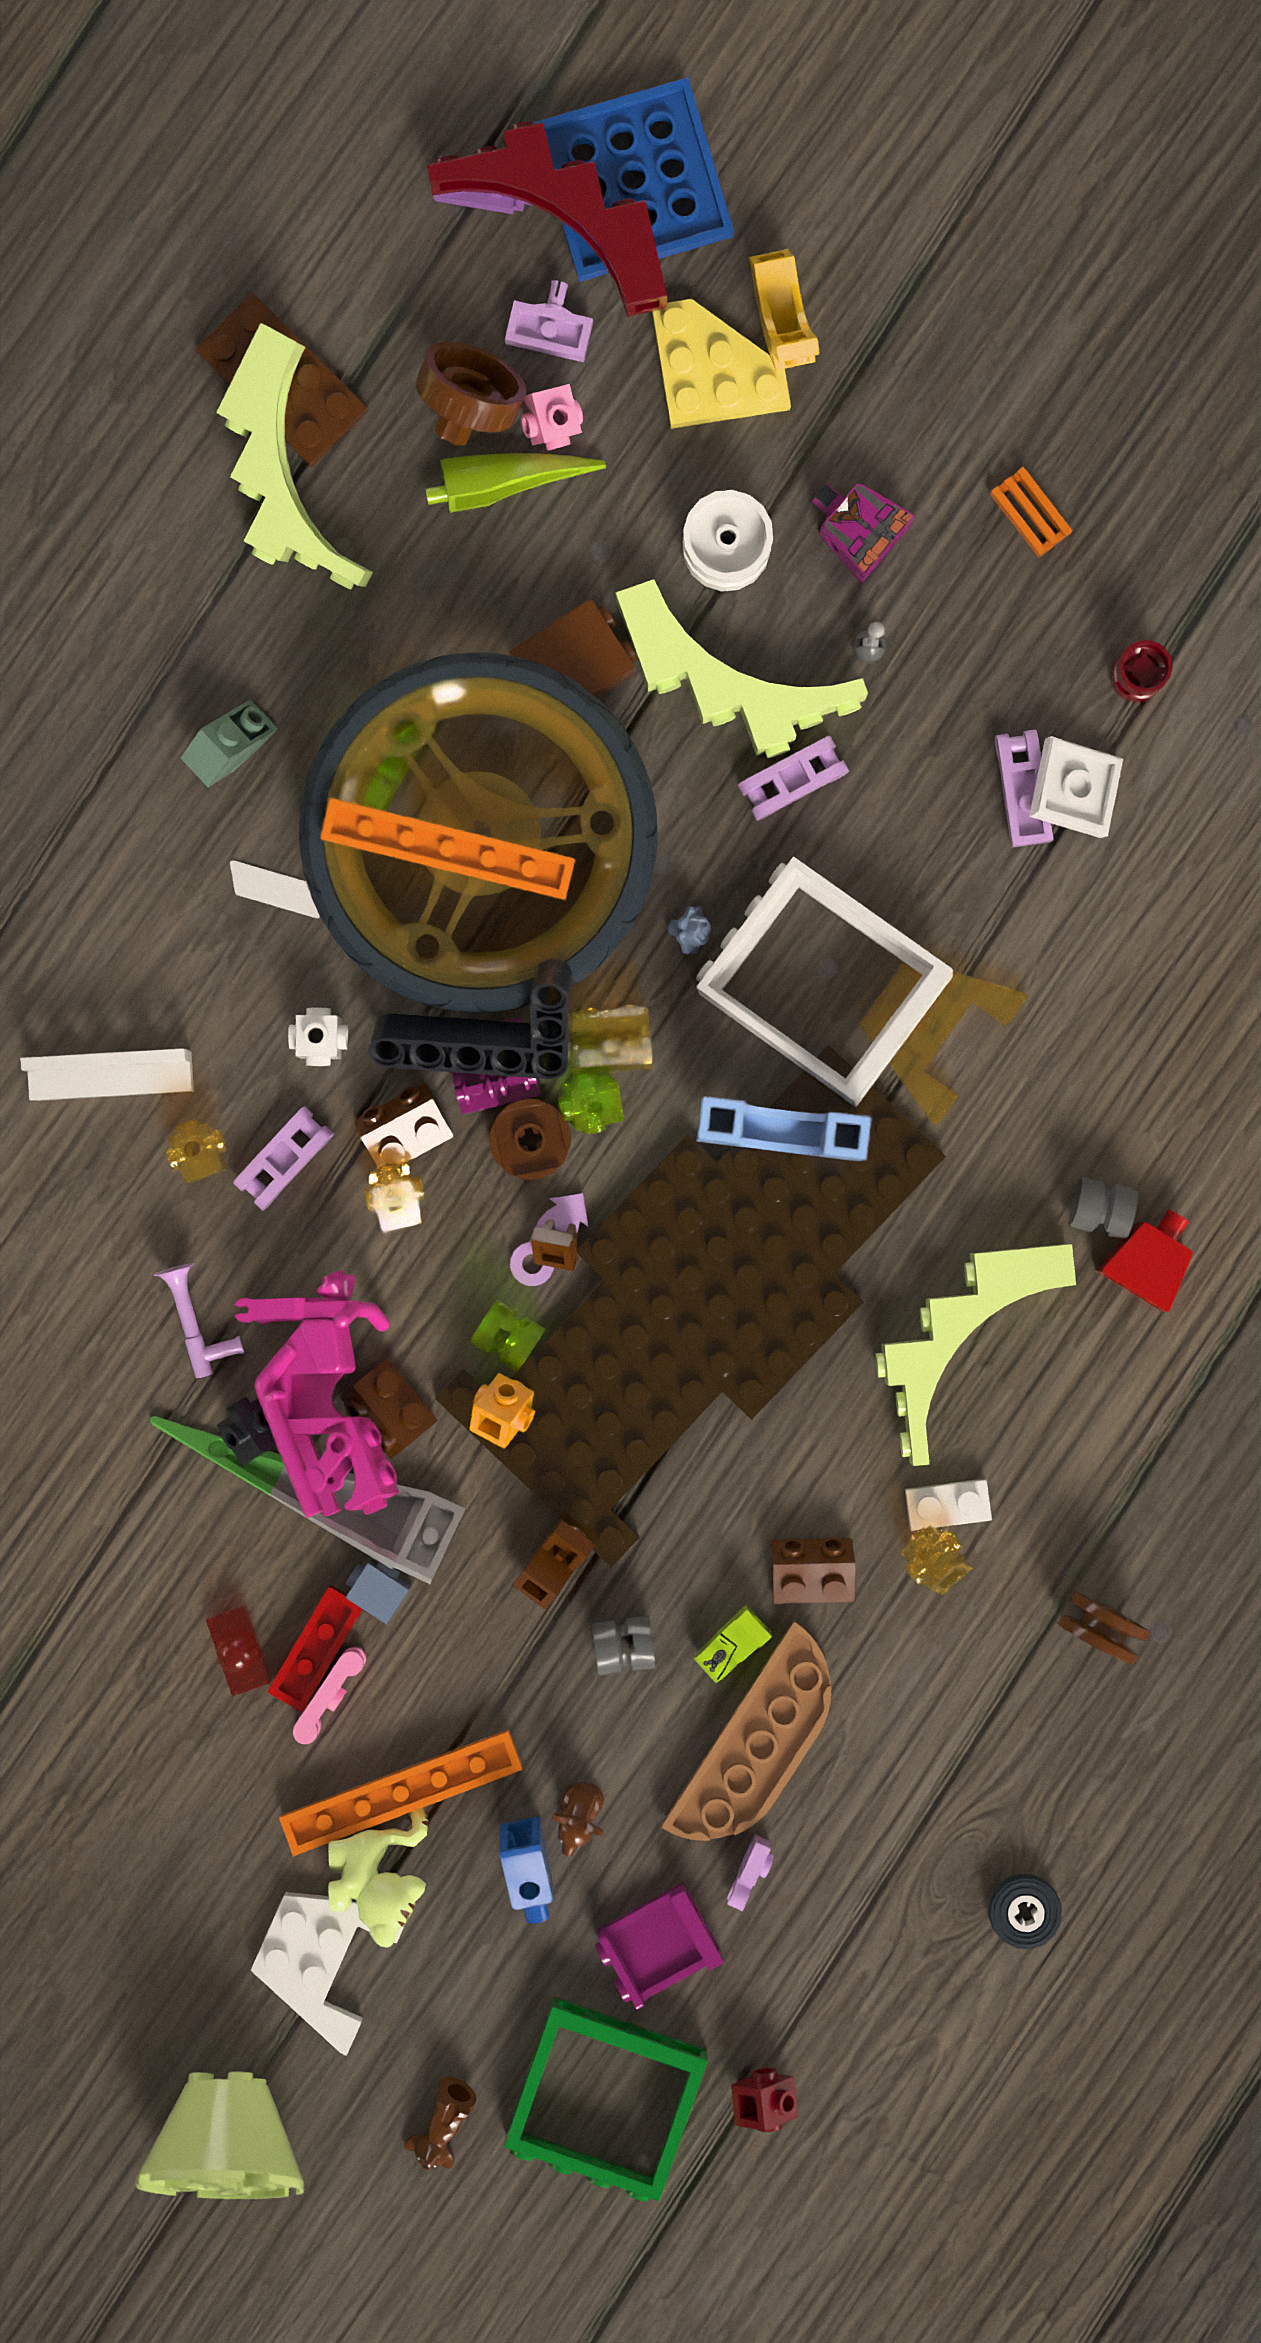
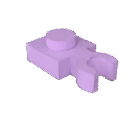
M754 1834L738 1869L736 1880L726 1898L728 1905L743 1911L751 1889L755 1886L758 1877L765 1878L774 1860V1855L769 1853L771 1850L769 1840Z

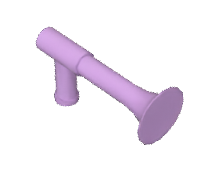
M188 1263L157 1272L153 1276L161 1277L171 1289L186 1338L184 1340L195 1378H202L213 1374L210 1361L238 1353L243 1354L244 1347L240 1336L205 1347L187 1285L188 1272L195 1263Z

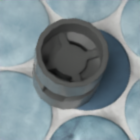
M1080 1176L1071 1201L1068 1227L1093 1232L1099 1227L1102 1235L1126 1240L1131 1231L1137 1209L1138 1190L1116 1184L1109 1190L1106 1189L1104 1181Z
M649 1616L627 1618L624 1625H619L615 1620L592 1622L599 1676L621 1673L624 1666H629L632 1671L655 1669ZM633 1637L635 1652L623 1654L621 1638Z

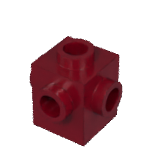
M765 2067L752 2071V2076L731 2084L735 2126L755 2129L760 2132H775L782 2129L783 2123L798 2117L794 2076L778 2074L775 2068Z

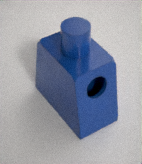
M540 1816L500 1824L499 1853L512 1908L515 1910L524 1909L527 1923L543 1922L550 1917L548 1903L553 1901V1879Z

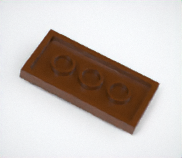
M252 293L196 348V351L230 386L261 323L305 346L293 374L285 412V442L312 467L368 412V409Z

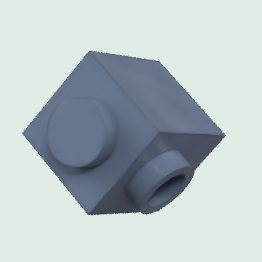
M371 1559L366 1567L359 1563L345 1583L351 1588L345 1598L387 1625L412 1585L399 1577L401 1570L394 1567L390 1569L381 1562L377 1563Z

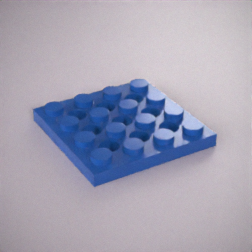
M688 77L533 122L534 124H544L554 170L561 169L563 164L576 160L572 156V150L577 145L588 144L594 149L595 154L593 158L585 163L595 162L599 183L606 189V194L603 197L605 209L612 208L613 203L623 199H634L635 202L646 201L647 209L652 211L657 218L651 227L659 259L734 237L730 216ZM657 121H664L671 126L672 133L665 139H657L651 135L649 128ZM624 132L629 134L634 142L629 149L621 151L611 145V138L617 133ZM671 159L679 161L684 168L682 174L675 178L665 176L660 169L665 161ZM629 171H638L644 176L645 182L638 189H629L622 182L623 176ZM687 198L691 200L695 205L694 212L684 217L677 215L672 209V205L677 199ZM561 221L578 281L582 282L609 274L602 260L583 238Z

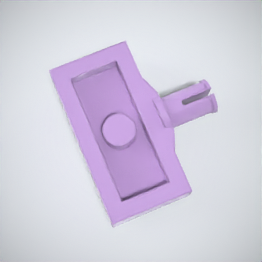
M553 280L547 304L532 305L514 300L505 337L506 345L584 362L593 326V318L576 315L563 308L568 284L561 282L557 296L559 282Z

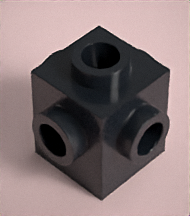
M247 1396L226 1409L230 1416L217 1424L225 1444L234 1452L242 1466L276 1446L259 1399L250 1402Z

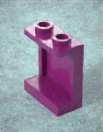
M684 1882L598 1928V1939L600 1942L595 1944L596 1950L604 1965L612 1964L619 1978L614 1981L625 2002L632 2000L637 2010L644 2006V2001L698 1970L707 1966L710 1971L724 1963L723 1953Z

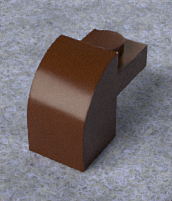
M562 1520L546 1537L512 1586L543 1609H546L560 1593L573 1572L587 1558L595 1544L587 1539L582 1530L568 1525Z

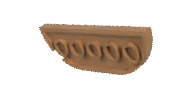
M795 1620L787 1628L661 1823V1828L691 1840L710 1841V1839L721 1838L732 1834L737 1835L752 1827L775 1803L819 1735L826 1721L831 1702L829 1670L817 1642Z

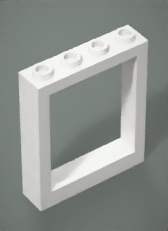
M793 857L787 865L781 863L769 879V883L772 886L762 898L757 895L750 903L744 914L748 918L741 928L737 930L734 927L726 935L720 946L723 952L715 962L709 960L702 967L696 977V980L700 982L696 988L699 995L857 1107L952 979L953 969ZM798 888L922 975L846 1079L723 991Z

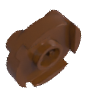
M522 1099L509 1104L496 1117L490 1131V1148L495 1161L508 1174L523 1180H538L553 1174L565 1162L571 1147V1133L564 1116L554 1106L538 1099ZM532 1128L534 1134L542 1135V1141L536 1143L537 1150L529 1152L526 1145L520 1146L519 1138L525 1136V1129Z

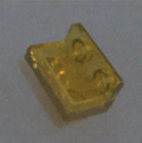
M625 1005L618 1009L599 1011L587 1008L573 1013V1041L570 1052L572 1075L653 1069L648 1007Z

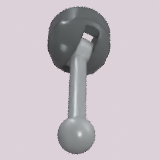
M873 622L869 625L868 629L861 631L856 636L853 643V652L861 662L874 663L883 656L886 649V641L883 636L885 629L882 623Z

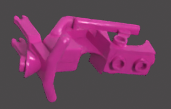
M343 1270L328 1274L321 1279L322 1285L317 1288L316 1292L325 1298H241L234 1305L248 1307V1313L235 1315L236 1319L240 1322L249 1323L255 1320L261 1324H269L271 1322L303 1321L284 1346L281 1347L255 1380L254 1386L305 1518L322 1512L323 1516H330L341 1511L334 1492L342 1488L344 1478L352 1468H354L355 1489L351 1499L344 1504L346 1510H363L365 1515L386 1507L388 1505L386 1499L399 1493L396 1485V1472L392 1464L384 1456L380 1446L382 1443L381 1435L376 1425L370 1421V1418L343 1416L333 1406L332 1396L337 1382L344 1374L353 1373L356 1367L348 1325L356 1317L367 1318L378 1331H386L390 1326L388 1317L374 1302L349 1300L352 1297L356 1278L354 1275H345ZM311 1434H331L326 1442L327 1450L321 1457Z

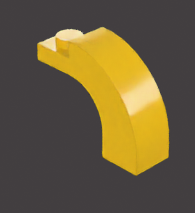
M789 249L749 257L760 321L775 370L816 362L815 355L819 354L818 341L815 334L811 331L805 316L794 255Z

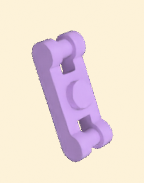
M831 736L811 744L738 784L743 796L748 795L754 808L751 811L757 821L850 772L845 762H840L833 750L836 745ZM819 757L825 770L816 774L809 761ZM772 781L778 795L768 799L762 787Z
M305 1106L288 1121L233 1182L239 1190H247L256 1199L254 1203L262 1211L276 1199L279 1193L334 1135L326 1125L321 1127L312 1119L313 1113ZM299 1130L311 1139L303 1148L292 1139ZM263 1169L274 1178L267 1187L256 1178Z

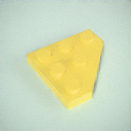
M693 299L669 302L666 309L652 311L671 429L790 410L791 404L785 369L775 370L769 354Z

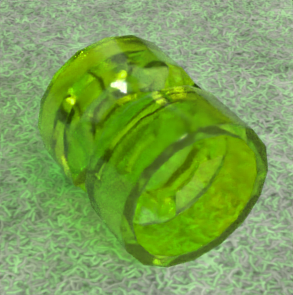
M497 1298L472 1336L470 1343L487 1354L497 1352L498 1361L518 1373L542 1336L545 1328L528 1317L520 1320L517 1318L516 1309ZM500 1328L511 1332L507 1340L498 1333Z

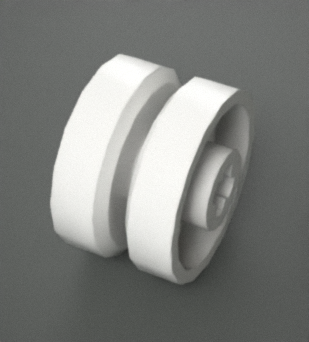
M735 490L715 491L700 499L688 513L683 529V556L690 573L704 586L719 591L740 590L753 583L765 570L773 542L772 522L765 508L752 496ZM728 536L729 541L734 542L729 545L724 544L721 541V537Z

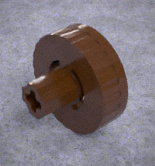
M441 342L431 346L426 353L415 385L421 399L440 415L434 431L441 439L447 440L453 445H466L473 430L501 432L509 429L514 424L526 395V385L522 377L508 363L481 348L458 342Z

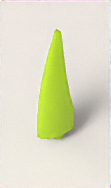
M501 453L440 459L444 485L426 488L425 491L428 505L448 501L449 511L452 513L489 506L508 496L549 482L606 468L605 461L543 453Z

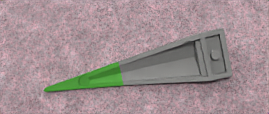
M157 1416L150 1417V1422L153 1426L304 1516L280 1454L267 1451L242 1466L234 1452L225 1444L223 1437ZM348 1473L344 1478L342 1488L334 1492L341 1511L330 1516H323L322 1512L308 1518L390 1569L394 1567L431 1584L464 1514L465 1508L431 1492L397 1485L399 1493L386 1499L388 1504L386 1507L366 1515L363 1510L348 1511L345 1509L344 1504L351 1499L355 1489V1474Z

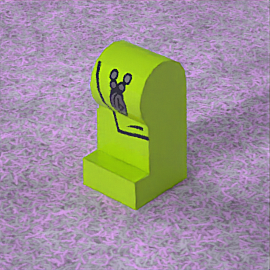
M745 1604L700 1648L693 1659L717 1683L731 1672L739 1662L742 1663L758 1647H762L772 1637L771 1631L751 1608Z

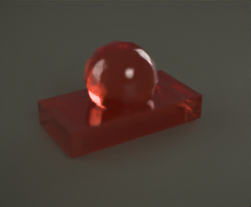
M246 1604L206 1619L216 1649L217 1661L223 1669L232 1697L272 1682Z

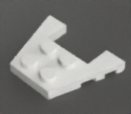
M286 1892L251 1971L341 2054L347 2056L363 2018L325 2001V1998L356 1928L360 1927L369 1932L370 1929L359 1920L357 1901L352 1900L351 1906L344 1912H332L329 1906V1896ZM404 1926L398 1929L394 1943H397Z

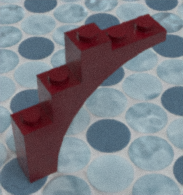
M524 121L514 124L510 130L503 131L505 148L498 149L495 146H487L476 150L474 155L458 158L455 155H447L436 159L434 164L427 165L432 195L464 191L499 194L527 202L557 217L579 234L602 260L618 289L627 317L667 308V292L646 201L635 202L634 199H623L613 203L612 208L605 209L595 162L585 163L583 160H574L563 164L561 169L554 170L543 123L534 124L531 121Z

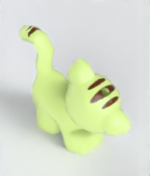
M424 1808L409 1813L412 1821V1829L409 1831L396 1828L385 1830L367 1829L347 1839L329 1842V1868L332 1873H341L342 1875L340 1880L329 1882V1906L331 1911L344 1912L351 1906L352 1898L355 1899L358 1904L359 1920L370 1929V1935L374 1941L383 1947H389L393 1944L397 1937L398 1929L405 1925L413 1912L415 1901L424 1893L426 1883L413 1875L401 1877L396 1873L384 1872L378 1874V1865L388 1845L415 1847L427 1836L428 1817Z

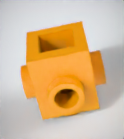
M498 1373L489 1386L483 1384L475 1395L469 1430L505 1449L519 1430L525 1432L532 1422L535 1410L531 1409L534 1391L525 1387L521 1382L511 1380Z

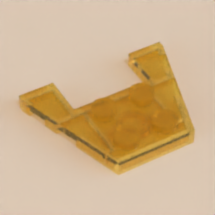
M904 962L859 1024L872 1043L922 977L919 972ZM953 972L952 979L888 1063L905 1085L904 1087L925 1112L927 1118L935 1126L940 1123L959 1095L941 1084L924 1070L972 1003L1006 1027L1028 995L1017 990Z

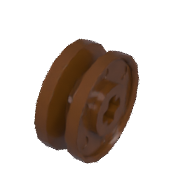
M1073 1591L1069 1600L1084 1613L1081 1619L1061 1614L1057 1624L1089 1645L1131 1665H1135L1139 1655L1127 1646L1125 1641L1128 1636L1137 1640L1147 1641L1151 1631L1121 1612Z

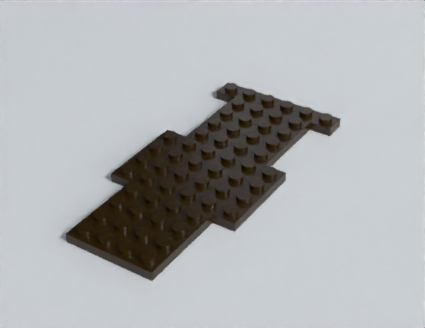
M829 1045L816 1057L845 1079L853 1070ZM804 1070L769 1107L770 1109L827 1114L832 1112L871 1117L865 1160L852 1161L731 1146L716 1162L687 1134L578 1248L577 1254L604 1281L512 1376L511 1380L519 1381L525 1387L534 1391L531 1409L535 1410V1414L526 1431L521 1432L519 1430L505 1449L469 1430L473 1412V1400L482 1385L465 1369L437 1396L436 1400L561 1520L568 1525L582 1530L587 1539L595 1544L593 1550L611 1567L640 1538L612 1510L613 1506L722 1392L751 1420L769 1403L864 1303L835 1273L946 1157L872 1086L857 1107H855Z

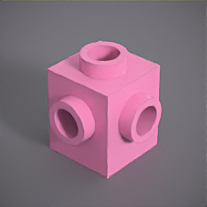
M570 384L525 396L522 402L524 414L521 415V425L525 436L531 439L532 446L546 443L547 450L571 444L569 436L582 433L580 427L583 421L582 411L577 400H573Z

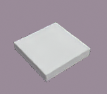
M1052 736L1046 738L1029 817L1099 838L1108 836L1123 758Z

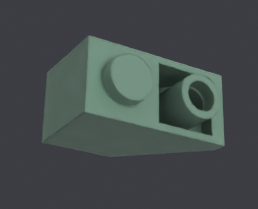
M250 699L201 728L181 756V759L207 787H210L233 773L275 734L278 728Z

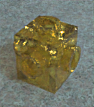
M197 1118L175 1126L177 1134L167 1137L170 1147L165 1148L168 1161L173 1171L180 1170L184 1183L191 1184L228 1169L222 1154L228 1151L220 1128L213 1130L210 1123L200 1124ZM199 1143L200 1153L195 1156L193 1154V1146Z
M409 1163L403 1165L386 1164L379 1167L375 1172L369 1173L370 1188L364 1189V1196L369 1213L377 1212L382 1233L422 1223L419 1201L425 1200L424 1189L420 1176L412 1177Z
M931 1525L927 1528L919 1529L912 1534L907 1541L908 1545L900 1552L909 1563L905 1566V1569L913 1580L919 1585L925 1583L930 1590L944 1595L973 1569L959 1552L964 1547L958 1538L948 1529L943 1532Z

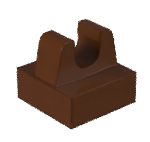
M547 1220L542 1228L535 1227L530 1239L534 1263L574 1271L578 1260L576 1225L570 1223L566 1232L556 1231L554 1220Z

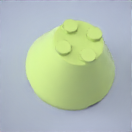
M229 2072L228 2080L214 2079V2075L210 2073H190L188 2083H186L136 2180V2188L146 2192L176 2196V2191H197V2198L288 2197L289 2188L292 2187L296 2188V2194L304 2192L302 2175L270 2089L266 2085V2080L253 2078V2074L248 2072Z

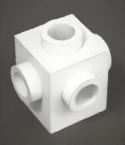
M306 1008V1015H296V1025H289V1049H296V1057L306 1059V1066H330L331 1059H341V1049L348 1048V1026L342 1025V1019L339 1016L331 1015V1008ZM315 1028H320L324 1034L323 1040L316 1044L312 1043L309 1039V1033Z

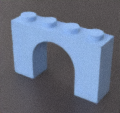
M703 1097L700 1106L696 1141L861 1161L865 1160L867 1155L871 1117L832 1112L815 1114L746 1105L742 1101Z

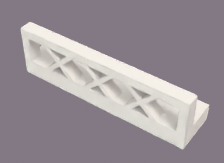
M187 1049L20 1058L21 1070L28 1072L29 1100L31 1101L194 1092L192 1051Z

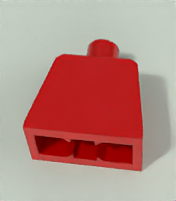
M1170 1209L1167 1210L1157 1228L1145 1221H1139L1131 1229L1127 1239L1120 1241L1098 1266L1096 1271L1156 1309L1168 1313L1174 1303L1193 1255L1191 1249L1178 1242L1189 1221Z

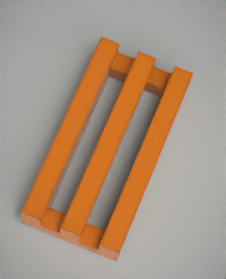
M1024 466L990 492L991 497L1038 558L1073 531ZM1020 482L1056 528L1057 534L1051 530L1017 483ZM1010 491L1047 541L1042 544L1004 495L1005 492Z

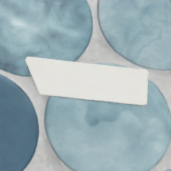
M232 860L230 862L236 895L314 918L320 917L311 898L306 881Z

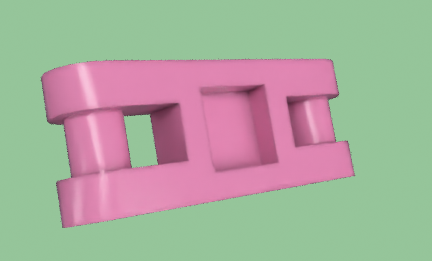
M351 1646L344 1651L295 1724L293 1736L298 1743L309 1744L316 1739L321 1730V1715L326 1708L334 1712L347 1692L341 1685L347 1676L357 1675L366 1663L367 1655L361 1647Z

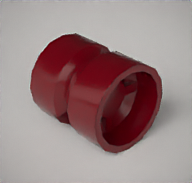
M1142 640L1133 643L1126 648L1112 666L1110 677L1114 690L1127 701L1136 703L1150 699L1164 687L1171 677L1173 669L1171 656L1167 649L1158 642Z

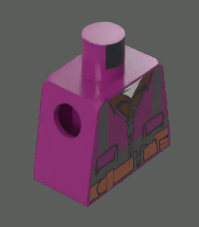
M827 483L812 501L814 505L829 516L821 526L819 533L821 538L861 584L909 529L915 517L909 511L860 483H857L846 497L842 496Z

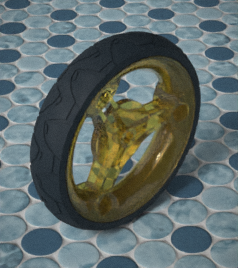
M468 652L438 656L405 667L372 686L350 705L326 735L307 776L300 808L299 843L303 873L318 914L334 940L360 968L385 987L422 1004L450 1011L489 1013L530 1006L536 968L542 961L558 959L568 964L572 970L574 986L600 967L613 951L617 949L631 930L650 889L657 855L658 824L654 793L640 754L624 727L599 699L573 679L535 661L507 654ZM484 714L513 719L543 733L568 755L582 775L589 794L584 800L582 807L563 809L535 807L526 793L505 777L489 772L462 773L447 758L433 739L438 722L456 716ZM404 720L415 722L419 728L416 740L408 744L400 742L395 733L397 725ZM427 744L451 776L450 779L443 782L436 789L412 757V754L420 751ZM386 758H404L415 773L427 798L419 815V820L465 832L473 830L475 822L485 823L483 828L487 826L490 828L491 837L489 838L537 850L567 843L585 842L587 847L595 854L589 878L579 898L561 920L549 930L526 943L504 950L492 952L461 951L451 936L459 918L474 896L499 893L511 886L427 866L434 876V883L427 906L419 922L402 924L388 910L375 891L365 867L362 849L320 839L329 800L333 798L364 806L370 784ZM597 811H605L613 819V827L607 834L598 835L590 827V818ZM580 815L582 835L540 838L538 818ZM444 885L462 893L446 931L437 925L428 923ZM429 934L438 940L439 951L435 956L423 957L419 954L416 942L420 936Z

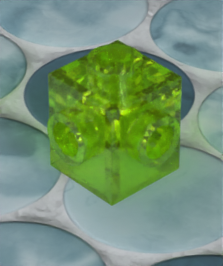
M595 1072L580 1073L572 1077L573 1081L562 1083L564 1096L558 1098L560 1113L563 1121H568L577 1131H582L584 1134L598 1133L606 1129L605 1125L625 1121L618 1081L609 1073L596 1075Z

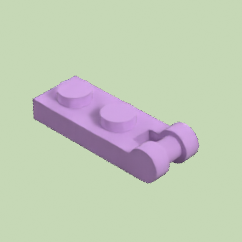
M1023 731L1022 736L1009 737L1008 734L995 735V748L999 761L1011 848L1052 842L1051 823L1029 817L1041 761L1037 731ZM1025 751L1027 762L1014 764L1012 753Z

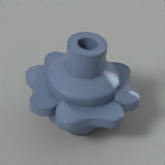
M688 906L684 916L679 920L673 919L670 921L668 932L672 936H677L676 939L681 944L682 953L696 954L699 946L705 945L709 941L711 924L707 918L703 917L701 907Z

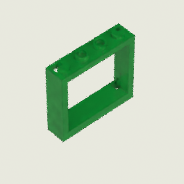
M553 1997L506 2132L504 2148L510 2149V2153L521 2160L532 2161L533 2158L547 2162L549 2163L548 2166L556 2172L569 2175L573 2171L585 2175L587 2180L596 2186L610 2188L613 2185L625 2189L626 2194L636 2200L646 2202L650 2198L660 2201L708 2062L707 2050ZM559 2027L688 2071L653 2177L523 2132Z

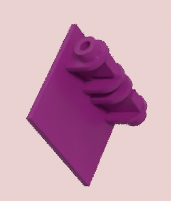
M522 1017L505 1021L523 1023ZM452 1072L454 1089L462 1115L513 1103L522 1099L541 1096L537 1078Z

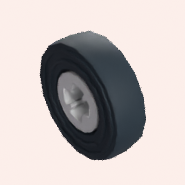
M1017 1874L1004 1879L995 1887L989 1900L988 1916L994 1932L1003 1942L1018 1949H1034L1045 1945L1055 1936L1061 1924L1062 1906L1056 1891L1047 1881L1035 1875ZM1025 1902L1028 1907L1031 1903L1035 1905V1908L1031 1910L1033 1917L1030 1920L1025 1921L1022 1916L1019 1920L1015 1918V1915L1019 1913L1017 1906L1020 1903Z

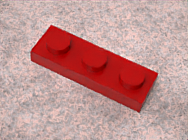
M330 1584L267 1693L303 1712L363 1609L345 1598L347 1596L346 1593Z

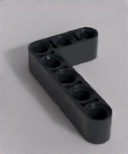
M546 959L537 966L530 997L531 1023L385 1014L380 1016L375 1023L368 1050L369 1056L374 1063L388 1068L557 1079L567 1071L573 1041L572 970L568 964L558 959Z

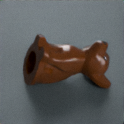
M579 1782L570 1785L564 1792L561 1800L562 1812L560 1814H552L551 1819L559 1822L558 1839L562 1842V1853L566 1856H572L577 1848L584 1847L592 1834L603 1835L604 1830L592 1823L599 1810L602 1809L604 1802L601 1790L594 1784Z
M446 2077L440 2080L438 2084L439 2090L435 2098L437 2108L430 2120L429 2133L412 2135L408 2137L404 2144V2149L415 2152L416 2159L424 2170L436 2169L441 2165L447 2169L452 2168L455 2158L447 2143L457 2134L462 2120L469 2117L476 2103V2094L473 2089L457 2078Z

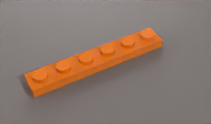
M333 798L329 800L320 838L561 899L566 898L575 862L574 858Z
M507 1729L280 1815L279 1820L292 1855L296 1856L331 1841L341 1839L523 1770V1765L510 1730Z

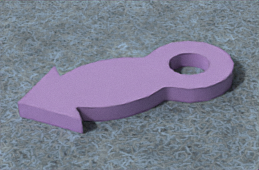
M583 1193L551 1198L550 1200L557 1205L549 1209L539 1219L535 1227L542 1228L547 1220H554L556 1231L566 1232L568 1225L571 1223L576 1225L578 1233L580 1221L588 1226ZM531 1241L520 1245L513 1252L510 1259V1269L513 1276L520 1283L527 1286H537L551 1277L554 1267L542 1265L541 1270L535 1274L527 1273L522 1266L524 1258L529 1254H533Z

